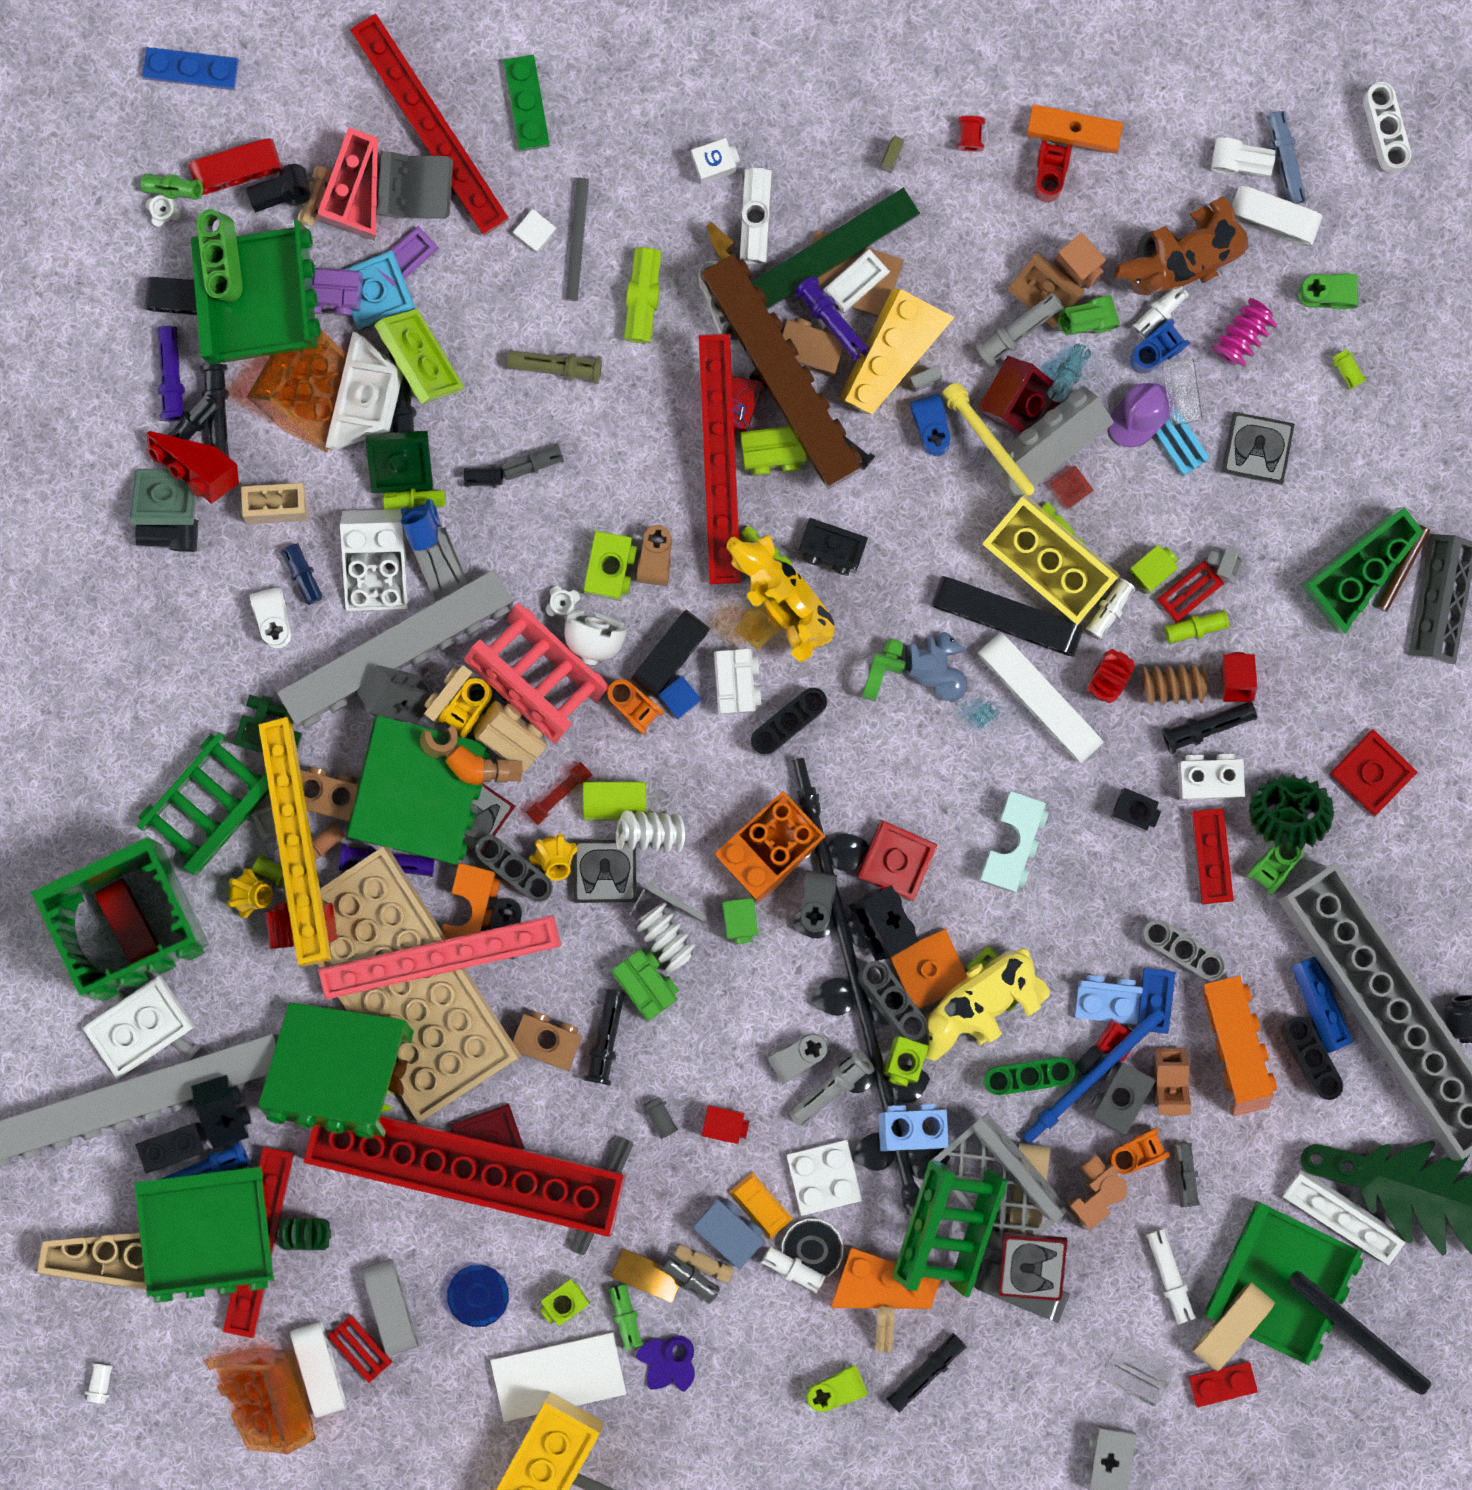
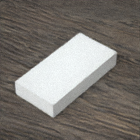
M868 249L826 286L823 292L827 296L834 298L835 305L844 314L890 274V271Z

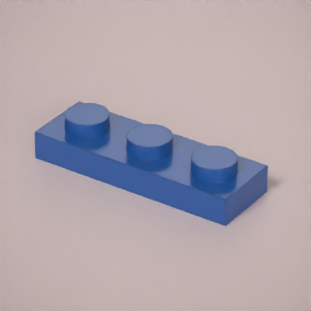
M146 47L142 77L145 80L235 91L239 59Z
M1316 957L1308 958L1293 965L1292 969L1296 982L1300 986L1308 1012L1312 1016L1318 1036L1327 1053L1353 1043L1326 973Z

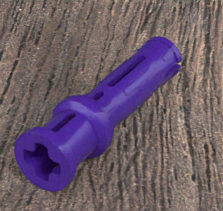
M813 276L803 281L796 288L794 295L798 299H803L811 309L810 315L813 318L823 321L825 326L851 356V359L853 361L859 360L861 356L854 347H857L863 355L868 352L869 347L864 344L835 309L834 298L827 296L818 285L819 280Z
M161 326L157 328L161 385H159L157 392L158 395H161L162 406L159 420L166 422L182 421L183 414L185 413L183 411L182 394L185 393V387L180 382L177 327Z
M342 843L339 871L350 869L374 853L376 848H373V846H368L367 849L348 847L346 843ZM392 853L405 874L433 877L435 859Z

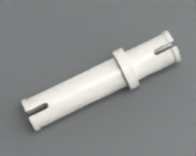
M1165 1228L1146 1234L1166 1290L1163 1294L1165 1298H1169L1176 1318V1324L1188 1322L1187 1320L1195 1319L1196 1316L1193 1313L1186 1293L1189 1289L1187 1284L1183 1285L1165 1234Z

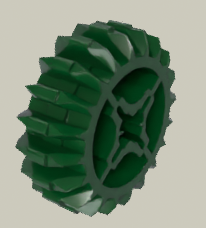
M1281 773L1278 780L1270 776L1267 784L1260 783L1257 791H1254V794H1252L1251 803L1249 804L1251 826L1255 827L1256 835H1263L1265 843L1274 841L1276 848L1281 844L1286 845L1288 851L1292 846H1297L1302 851L1305 844L1313 847L1317 840L1323 841L1326 833H1329L1332 820L1334 819L1332 797H1328L1327 788H1319L1318 781L1308 782L1307 775L1303 779H1299L1295 773H1293L1291 778H1286ZM1275 804V809L1269 811L1268 808ZM1313 812L1315 816L1308 819V814Z

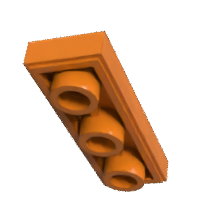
M1033 104L1026 136L1117 154L1123 122Z

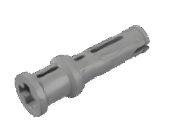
M1051 292L1007 327L1000 326L996 329L997 333L984 343L979 342L976 344L978 352L991 367L995 366L997 359L1009 350H1016L1020 340L1042 325L1051 316L1062 310L1064 306L1058 297Z
M854 1050L849 1060L843 1065L835 1066L832 1069L830 1078L789 1110L792 1119L798 1125L803 1126L806 1121L824 1108L842 1091H851L855 1087L854 1083L866 1073L871 1074L874 1072V1066L869 1058L860 1050Z

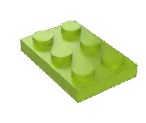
M418 309L383 318L374 325L380 334V339L389 349L398 369L404 374L413 394L418 398L421 405L454 395L465 388Z

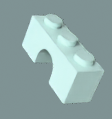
M1012 791L1008 793L999 822L1011 826L1016 831L1018 844L1015 850L1009 854H1000L990 850L979 881L1013 893L1017 892L1018 887L1024 888L1029 871L1024 869L1028 857L1034 858L1039 841L1034 840L1037 829H1044L1049 812L1044 810L1046 803Z

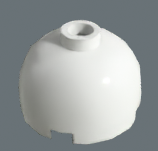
M583 610L570 611L567 614L564 628L566 644L585 664L596 665L597 661L609 660L622 649L628 627H624L622 621L594 612L596 617H584Z

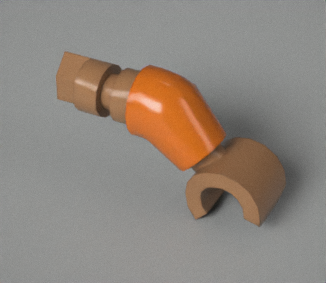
M454 725L444 733L447 739L446 745L435 743L432 739V732L424 730L420 736L419 742L423 752L433 758L446 756L445 762L457 778L464 783L481 785L482 782H491V779H495V782L507 783L508 781L521 782L522 761L496 760L495 763H492L490 759L476 756L463 745L458 747L456 745L458 734Z

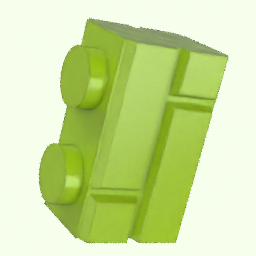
M789 426L740 432L745 472H752V476L769 475L770 469L782 468L784 473L796 472L801 470V465H806L807 463L806 454Z

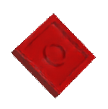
M1371 729L1329 775L1375 817L1418 771L1374 729Z
M880 820L856 877L880 888L892 885L894 891L899 896L914 902L938 844L884 820Z

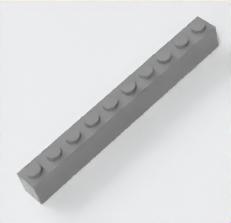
M277 1034L258 1038L0 1120V1167L12 1164L11 1157L23 1154L24 1159L42 1154L41 1148L53 1144L54 1150L71 1145V1138L83 1135L84 1140L102 1135L101 1129L111 1125L114 1131L131 1126V1119L143 1116L144 1121L162 1116L161 1109L172 1106L175 1112L191 1107L190 1100H193L191 1086L220 1076L227 1075L231 1085H237L240 1091L251 1088L250 1081L262 1078L263 1083H265L278 1041Z

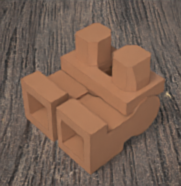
M1091 1155L1078 1166L1088 1179L1083 1185L1091 1193L1082 1200L1078 1197H1073L1066 1203L1070 1208L1068 1211L1086 1230H1092L1111 1213L1107 1207L1112 1203L1122 1201L1128 1191L1126 1182L1117 1176L1119 1173L1118 1169L1113 1164L1105 1166L1097 1155Z

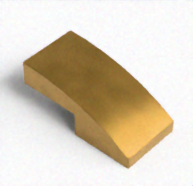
M710 222L707 225L708 237L718 260L721 261L730 256L729 252L734 248V241L714 223Z
M621 1248L610 1275L613 1279L669 1302H673L679 1287V1282L659 1268L661 1263L625 1248Z

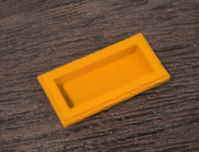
M753 1172L729 1191L769 1239L793 1220L790 1214Z

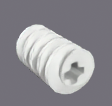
M626 810L622 813L617 825V849H622L625 841H628L629 850H634L637 842H640L641 850L646 851L650 842L654 852H658L661 843H663L665 852L670 853L672 845L675 844L677 853H680L685 842L683 819L680 814L669 816L667 813L657 815L654 812H649L646 815L642 811H637L634 814L632 811Z
M663 902L639 919L641 923L636 930L638 932L649 931L644 941H656L651 951L652 953L663 951L658 961L660 963L670 961L665 971L671 973L698 954H691L696 946L695 943L684 944L688 937L687 932L677 935L676 932L680 928L681 923H669L674 913H662L667 905L666 902Z

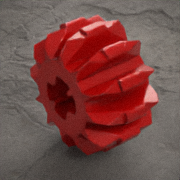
M1114 649L1105 652L1088 682V692L1094 695L1096 699L1109 704L1116 701L1134 671V660L1130 659L1125 653Z

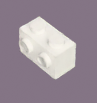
M1235 754L1216 755L1217 760L1205 761L1204 755L1185 756L1186 761L1178 763L1179 800L1245 797L1244 759L1235 760Z

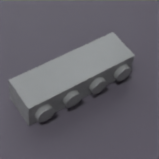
M1083 385L1080 389L1072 392L1056 408L1048 411L1032 427L1024 430L1018 438L1004 449L1032 485L1035 486L1114 422L1099 397ZM995 457L987 461L1002 486L1016 499L1024 495Z

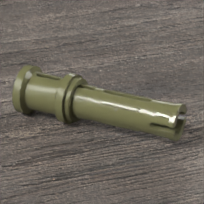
M510 349L507 369L564 375L568 381H573L576 378L592 380L594 384H599L602 357L597 356L596 359L577 357L576 353L562 357Z

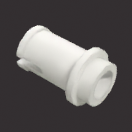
M93 1363L89 1390L85 1391L87 1401L105 1404L106 1398H110V1394H107L113 1366Z

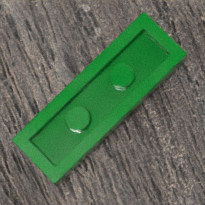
M528 55L505 59L504 64L520 152L550 147L535 56Z

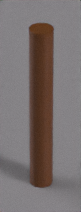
M1419 525L1423 533L1398 564L1376 606L1377 608L1388 612L1430 532V529L1425 526Z

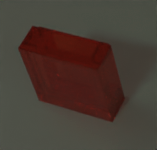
M1076 465L1050 484L1067 509H1070L1094 491Z

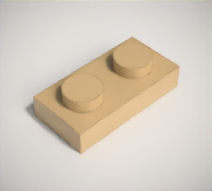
M464 665L459 670L454 667L443 682L447 685L441 693L438 694L435 691L426 701L424 707L427 710L424 715L436 724L445 707L454 699L464 683L474 677V673Z

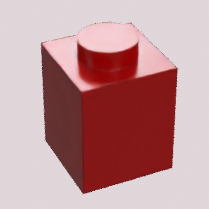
M1233 652L1223 655L1221 664L1223 702H1254L1258 687L1255 654Z
M708 1105L702 1137L738 1144L740 1138L746 1139L750 1121L744 1120L745 1113Z

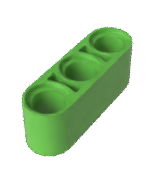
M207 209L197 219L205 290L213 298L226 303H232L240 298L243 291L235 225L231 217L216 210ZM219 219V227L213 232V223ZM220 250H223V257L217 263L216 256ZM227 280V288L221 293L220 286L223 281Z

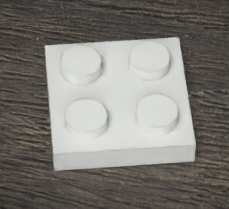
M847 1140L786 1154L801 1216L862 1201Z

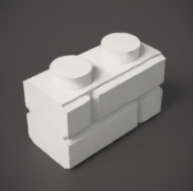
M751 649L715 651L718 715L756 713L755 706L761 705L760 687H754L753 675L759 674L758 656H752Z

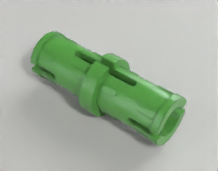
M147 173L141 179V189L144 193L162 194L169 199L184 197L197 200L200 199L203 193V184L200 180L181 179L178 175L174 174L159 176Z
M627 1284L608 1289L616 1315L613 1317L614 1323H618L624 1350L631 1349L633 1346L636 1348L644 1345L636 1322V1317H638L637 1310L633 1311Z

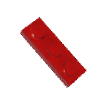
M1224 808L1192 811L1201 905L1233 902Z

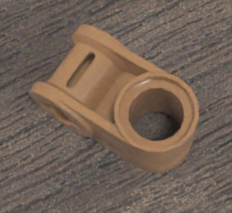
M653 525L645 531L642 552L638 563L637 583L668 586L672 537L664 526ZM656 532H661L662 537L666 539V543H660L659 548H654V543L649 541L650 537L656 536Z

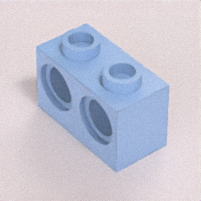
M937 1104L918 1105V1111H906V1105L887 1106L888 1112L878 1114L880 1151L949 1148L947 1110H937ZM926 1118L931 1119L935 1125V1130L930 1136L925 1134L922 1129V1123ZM896 1119L900 1120L904 1125V1133L900 1137L895 1136L891 1129L892 1123Z

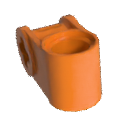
M615 680L608 688L607 696L609 702L642 735L647 733L646 728L658 715L662 716L665 713L654 701L641 693L627 680ZM618 685H624L630 690V697L625 702H617L613 698L612 691ZM647 709H649L650 711L643 717V719L639 720L642 714Z
M1155 1127L1111 1149L1107 1156V1163L1113 1164L1118 1169L1119 1174H1130L1143 1167L1158 1163L1168 1158L1170 1154L1169 1151L1164 1150L1157 1135L1159 1129ZM1121 1151L1127 1152L1130 1156V1164L1124 1169L1119 1168L1115 1161L1117 1154Z

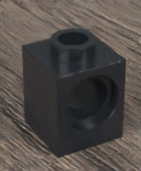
M1123 788L1110 818L1146 832L1149 826L1154 828L1161 814V811L1157 809L1159 802L1130 789ZM1137 802L1144 806L1145 816L1143 819L1136 820L1131 817L1129 808L1132 803Z

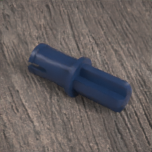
M298 543L287 546L281 550V554L292 574L291 580L297 582L308 605L319 602L322 599V593L312 575L313 567H309Z

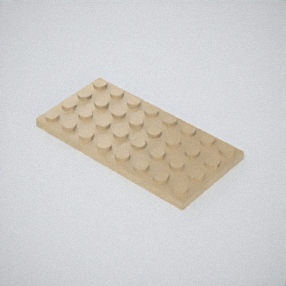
M381 847L320 888L322 903H333L335 928L338 937L337 940L329 943L332 960L317 963L319 968L446 940L445 935L387 847ZM466 968L338 997L347 1011L403 1019L407 1021L414 1031L411 1043L401 1042L396 1063L407 1060L406 1072L400 1079L404 1085V1093L401 1097L418 1123L424 1121L522 1057Z

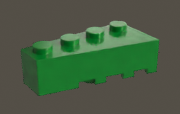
M1405 507L1395 508L1303 581L1300 586L1335 631L1346 634L1353 621L1360 612H1363L1369 604V600L1379 587H1382L1386 582L1389 574L1405 557L1421 536L1423 530Z

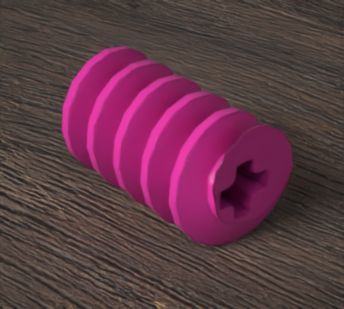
M1251 297L1248 299L1249 306H1243L1240 310L1242 316L1236 315L1234 317L1233 323L1235 326L1228 325L1225 331L1228 336L1220 335L1218 338L1220 345H1212L1213 351L1221 358L1233 365L1238 364L1244 367L1247 363L1242 357L1243 354L1250 357L1254 356L1250 345L1259 348L1262 345L1257 336L1261 335L1268 338L1269 333L1265 326L1273 328L1277 326L1272 318V312L1263 303Z

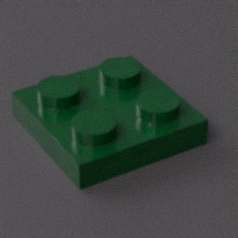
M428 431L366 435L365 443L371 494L411 491V488H415L416 491L433 489Z

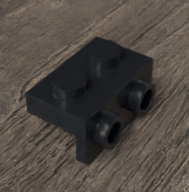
M809 518L797 554L802 555V561L819 566L820 562L832 566L831 571L849 576L850 572L855 574L857 572L868 537Z

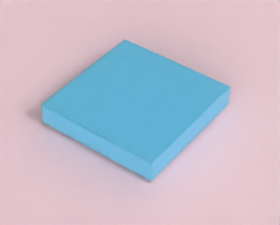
M392 250L344 269L360 271L363 274L360 312L352 311V318L358 331L374 326L383 318L416 309ZM377 269L396 281L397 284L393 287Z

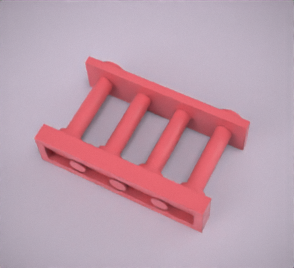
M518 602L506 619L510 626L489 646L479 639L471 647L463 661L549 740L556 744L572 725L567 717L588 697L595 703H598L608 690L609 685L599 673L594 672L539 622L530 610L525 609ZM521 634L533 647L511 667L498 654ZM544 655L556 668L537 687L533 688L521 675ZM567 676L579 689L559 709H556L544 696Z

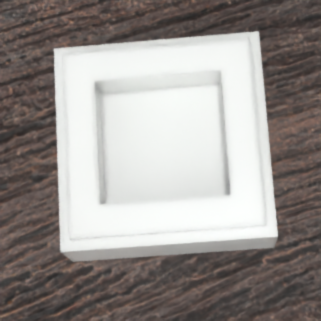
M532 209L514 230L513 234L538 253L557 228Z

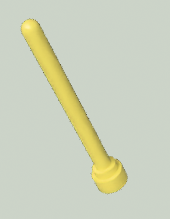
M957 382L945 388L941 394V399L947 407L961 413L1023 494L1026 496L1032 495L1035 491L1034 486L969 405L968 392L962 384Z

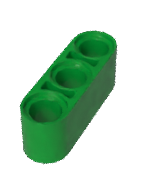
M1061 1057L990 1068L985 1073L983 1084L985 1089L994 1095L1058 1087L1072 1081L1075 1069L1068 1059ZM1058 1062L1064 1063L1068 1069V1074L1063 1080H1056L1051 1074L1053 1065ZM1027 1067L1033 1068L1037 1073V1079L1031 1085H1025L1020 1078L1022 1070ZM996 1072H1001L1006 1077V1084L1000 1090H994L989 1083L991 1075Z

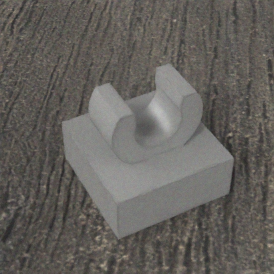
M1227 545L1224 555L1211 551L1207 563L1211 564V567L1218 569L1217 575L1223 581L1235 585L1245 555L1238 548Z

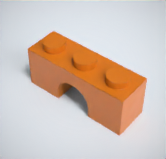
M461 863L458 864L451 894L465 897L472 906V915L470 920L462 926L456 927L444 924L442 932L446 939L481 932L483 927H490L493 910L488 909L491 897L497 898L501 880L496 879V872Z

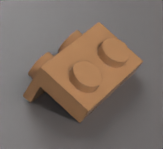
M1038 252L1030 259L1019 276L1008 287V291L1030 309L1051 292L1058 297L1064 308L1072 307L1085 292ZM1059 312L1045 322L1055 328L1058 325Z

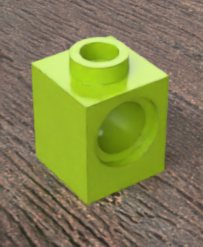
M1158 544L1132 566L1128 573L1148 595L1179 568L1176 565L1178 559L1168 547L1162 549Z
M901 1036L894 1038L883 1074L890 1076L889 1082L903 1087H907L908 1083L918 1082L929 1046ZM900 1055H906L911 1060L912 1065L908 1072L901 1070L898 1066Z
M571 1277L540 1301L543 1305L540 1311L550 1324L556 1322L560 1327L587 1307L590 1301ZM560 1295L569 1297L572 1302L571 1309L567 1312L558 1311L554 1305L556 1297Z

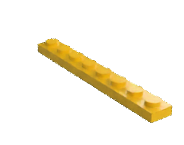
M285 717L258 724L297 964L298 966L305 967L332 959L292 719Z

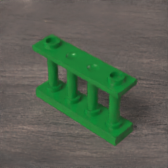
M220 732L216 736L210 734L200 746L203 751L154 807L149 804L138 816L141 821L137 827L140 830L146 831L150 826H153L186 855L185 859L188 862L184 868L194 876H197L250 816V813L269 794L266 773L263 777L259 774L256 776L221 745L227 737ZM212 755L248 785L249 793L242 800L232 797L201 770L202 766ZM192 778L227 808L226 812L229 815L222 823L218 821L216 823L213 822L180 793ZM171 802L207 832L206 836L208 839L201 847L198 845L193 846L159 816Z
M930 1160L892 1278L905 1289L918 1291L922 1278L950 1281L949 1285L961 1295L970 1297L1001 1200L1006 1192L1008 1182L1006 1179L989 1168L986 1169L983 1181L955 1178L956 1173L943 1163ZM950 1191L977 1193L978 1197L973 1211L945 1207ZM944 1219L969 1223L964 1239L936 1236L940 1221ZM932 1248L959 1252L954 1269L926 1265Z

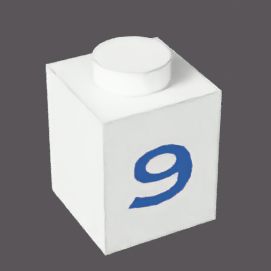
M726 138L691 150V156L701 185L736 173V163H739L740 159L735 145L729 146Z

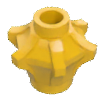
M559 833L556 836H547L543 840L538 839L535 841L537 849L535 854L529 856L531 864L542 868L550 880L560 881L568 877L571 872V860L578 851L576 843H568L564 840L563 834Z
M244 869L240 877L237 879L230 878L228 881L230 886L227 891L229 900L226 902L227 907H235L242 918H247L254 910L267 908L273 900V890L270 885L265 884L263 879H257L252 869Z

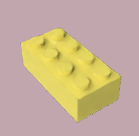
M1026 495L1021 497L983 542L987 549L1077 625L1120 576L1117 571Z

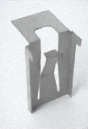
M441 522L438 526V541L459 582L457 583L442 556L437 542L428 550L435 565L441 590H439L427 550L414 551L435 601V598L469 584L446 526L442 527Z
M653 878L648 887H644L629 914L632 915L645 890H648L659 896L662 900L671 903L673 906L675 905L689 914L680 912L676 908L679 913L698 918L703 922L707 918L706 915L656 888L655 885L658 881Z

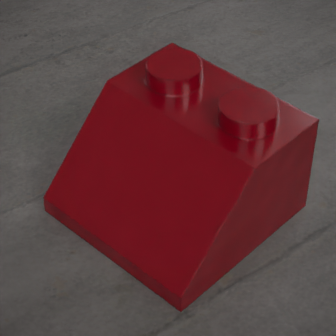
M1007 356L978 410L995 423L1020 436L1024 430L1032 427L1042 419L1048 411L1061 404L1067 391L1035 365Z

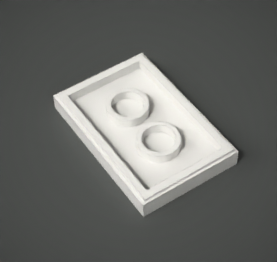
M160 975L82 1027V1029L115 1078L119 1079L195 1026Z

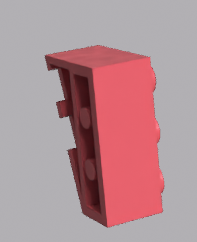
M348 127L316 217L319 221L373 241L376 237L377 137Z

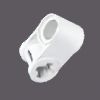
M281 587L249 594L262 639L274 649H281L287 646L291 639V630ZM275 626L283 631L279 633V639L274 640L272 636H268V634L273 633V627Z

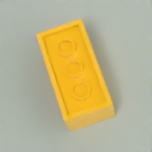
M550 1392L496 1490H569L600 1435L605 1422Z

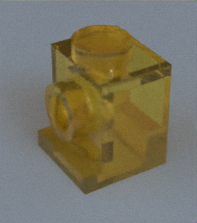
M763 603L756 608L751 606L740 618L742 622L735 628L757 651L780 630V626L769 615Z

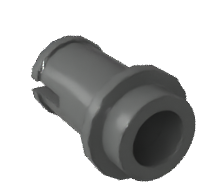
M658 1097L644 1105L646 1110L644 1115L650 1117L660 1139H663L676 1132L678 1128L664 1106L667 1104L666 1101L662 1102L661 1098Z

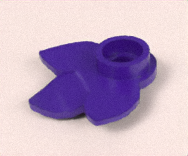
M676 1335L667 1341L652 1339L642 1345L636 1353L638 1360L650 1364L647 1374L649 1389H661L674 1382L679 1390L685 1392L693 1383L695 1370L691 1360L694 1356V1346L687 1337ZM676 1345H681L685 1349L683 1356L677 1357L673 1354V1348Z

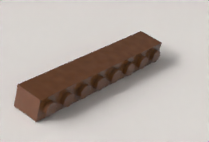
M732 254L702 271L701 278L824 486L829 490L860 472L861 467L859 463L862 462V458L854 445L848 447L843 436L846 435V431L839 419L832 420L827 410L831 407L822 392L817 394L811 383L815 380L806 365L801 367L795 356L799 355L796 346L790 338L785 340L781 334L780 329L783 328V325L775 312L769 314L764 305L767 302V298L759 285L753 287L748 276L752 274L743 258L738 261L736 256Z

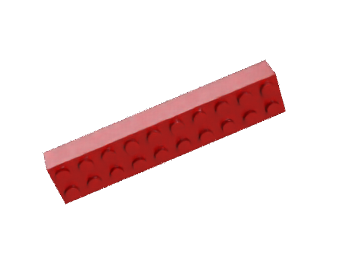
M380 1115L379 1123L386 1130L384 1137L373 1135L372 1138H364L352 1131L345 1130L343 1133L338 1134L320 1126H314L311 1129L304 1158L305 1164L607 1237L613 1235L626 1173L385 1115Z

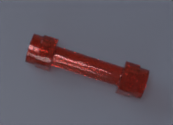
M581 761L569 771L571 775L540 803L536 801L526 811L537 825L550 816L548 812L579 783L583 785V782L588 781L593 775Z

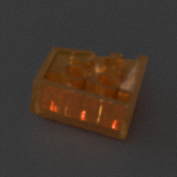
M321 330V336L317 337L318 348L270 355L246 398L283 431L328 453L329 449L325 447L326 437L331 424L347 353Z
M250 1348L204 1360L209 1370L216 1369L222 1381V1384L217 1386L221 1396L226 1395L232 1402L235 1409L231 1416L248 1450L290 1454L316 1439L313 1421L309 1414L305 1391L301 1384L297 1368L298 1364L293 1351Z

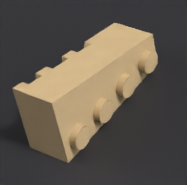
M140 1232L43 1241L37 1273L44 1276L146 1291Z

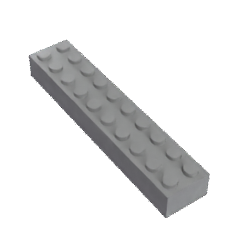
M1337 862L1330 864L1277 900L1452 1161L1463 1160L1472 1153V1063Z

